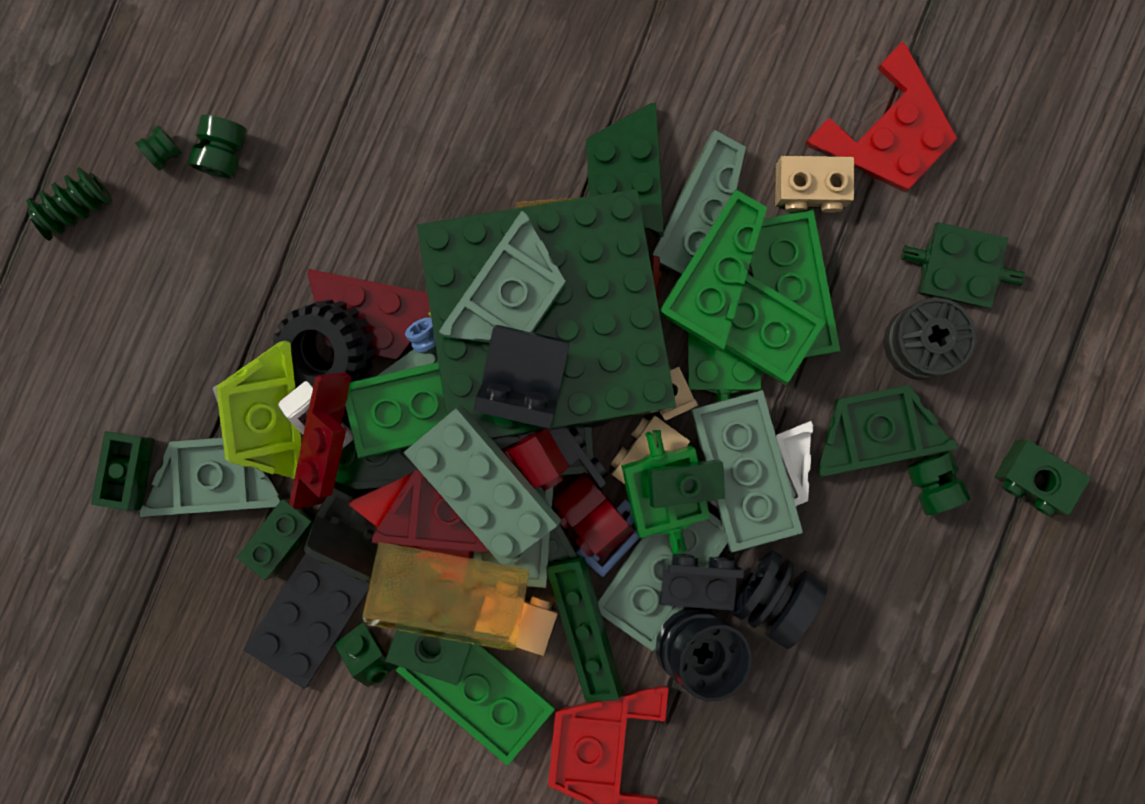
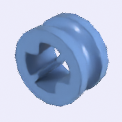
M431 317L419 319L410 325L405 332L407 340L412 342V348L416 352H424L436 346Z

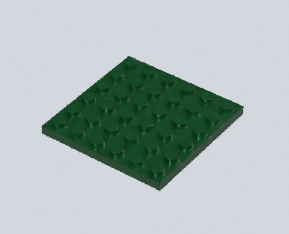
M637 189L417 224L447 415L462 404L491 439L533 433L544 428L474 412L475 399L482 384L490 343L448 338L439 333L449 315L521 211L527 214L539 239L544 243L553 263L558 267L566 281V285L533 332L567 340L570 343L551 427L548 430L676 408Z

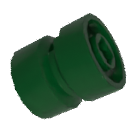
M201 115L196 132V137L200 140V143L193 145L188 165L203 173L234 179L240 160L235 153L243 148L247 129L231 120L212 115Z
M952 451L925 458L906 467L913 486L921 489L918 499L925 515L941 513L970 501L971 498L964 481L957 479L955 476L959 468Z

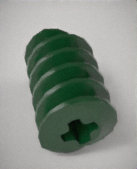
M79 167L76 169L79 177L77 182L69 175H66L64 180L67 188L63 189L54 182L51 184L54 192L52 197L44 190H41L39 195L42 203L38 204L30 197L26 199L29 207L28 214L37 230L46 240L50 241L53 239L52 232L58 235L65 232L64 224L69 227L75 226L77 224V217L83 220L87 219L90 216L89 209L94 212L100 211L102 209L101 201L108 205L112 203L109 192L93 173L88 174Z

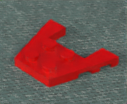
M901 42L877 68L903 92V95L858 142H855L829 117L805 144L815 151L818 149L833 157H854V166L865 171V174L906 192L950 147L957 137L909 49Z
M661 685L622 694L617 700L582 703L556 709L548 786L586 804H657L658 799L654 795L620 792L627 718L665 721L668 686Z

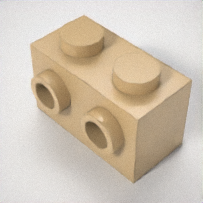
M781 156L776 163L775 206H785V211L804 212L807 211V207H821L822 212L836 213L843 211V207H847L854 200V157Z

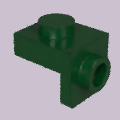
M364 622L334 643L352 678L367 687L382 682L389 672L397 666L386 662L387 655L370 626Z

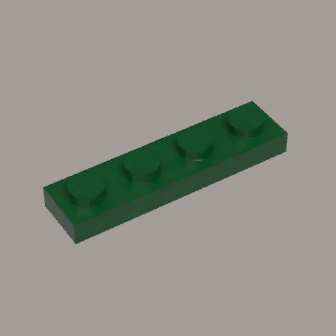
M585 557L552 561L546 566L585 702L617 700L624 692Z

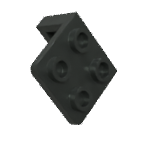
M335 481L332 496L325 497L316 513L304 551L319 563L328 564L339 569L353 579L371 583L376 576L384 544L372 543V536L377 527L348 505L352 499L364 494Z

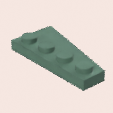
M716 130L711 132L663 228L664 237L658 238L650 256H659L661 266L680 276L694 257L731 195L737 189L746 147Z

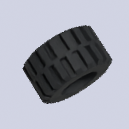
M333 299L323 300L291 311L286 315L287 319L280 321L277 326L280 332L274 334L273 342L278 343L286 340L291 344L295 389L305 381L309 382L313 387L315 377L318 375L346 372L351 376V382L362 380L366 376L365 372L370 370L374 363L369 358L375 356L376 347L370 345V342L375 340L373 332H367L366 327L370 324L366 318L361 320L358 318L360 311L355 307L347 309V303L343 301L334 303ZM317 331L323 333L333 346V365L326 363L316 350L315 335Z

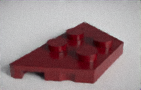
M308 269L307 275L315 302L333 299L334 303L343 301L347 303V309L355 307L360 311L358 315L360 320L366 318L370 324L366 327L367 332H373L375 340L370 342L372 347H376L375 356L400 360L411 343L405 336L408 327L419 319L430 317L428 315L430 306L427 292ZM324 335L326 346L333 348L330 340Z
M419 470L412 472L372 536V543L490 552Z

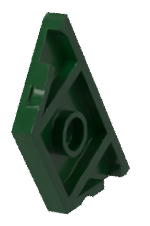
M650 103L586 139L589 196L637 189L644 228L652 231V235L664 237L656 103Z
M910 385L835 400L817 474L818 477L955 450L957 449V444L952 438L949 439L937 424L938 420L931 411L921 404L919 396Z

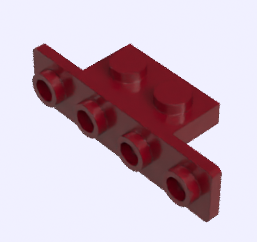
M346 372L315 377L289 502L294 509L322 504L325 497L332 496L346 429L341 426L351 382V376Z

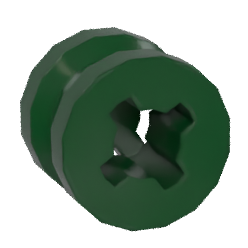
M159 125L152 129L150 137L147 139L141 138L136 142L139 150L158 171H161L166 166V161L171 157L177 158L182 154L176 143Z

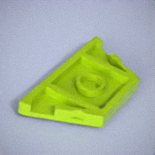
M286 340L278 342L218 384L216 391L225 459L233 464L257 468L263 472L279 474L294 480L301 448V434L287 419L278 405L283 398L295 390L291 344Z

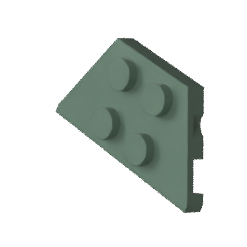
M521 211L439 330L442 336L490 343L492 330L495 325L534 332L566 285V281L558 267L553 263L548 250L542 240L539 239L526 213Z
M223 438L169 442L163 456V465L156 472L152 485L154 486L146 505L141 507L140 517L276 507L282 498L267 472L249 466L233 464L225 459Z

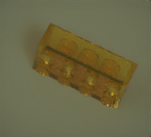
M379 542L362 618L366 625L515 651L530 570Z

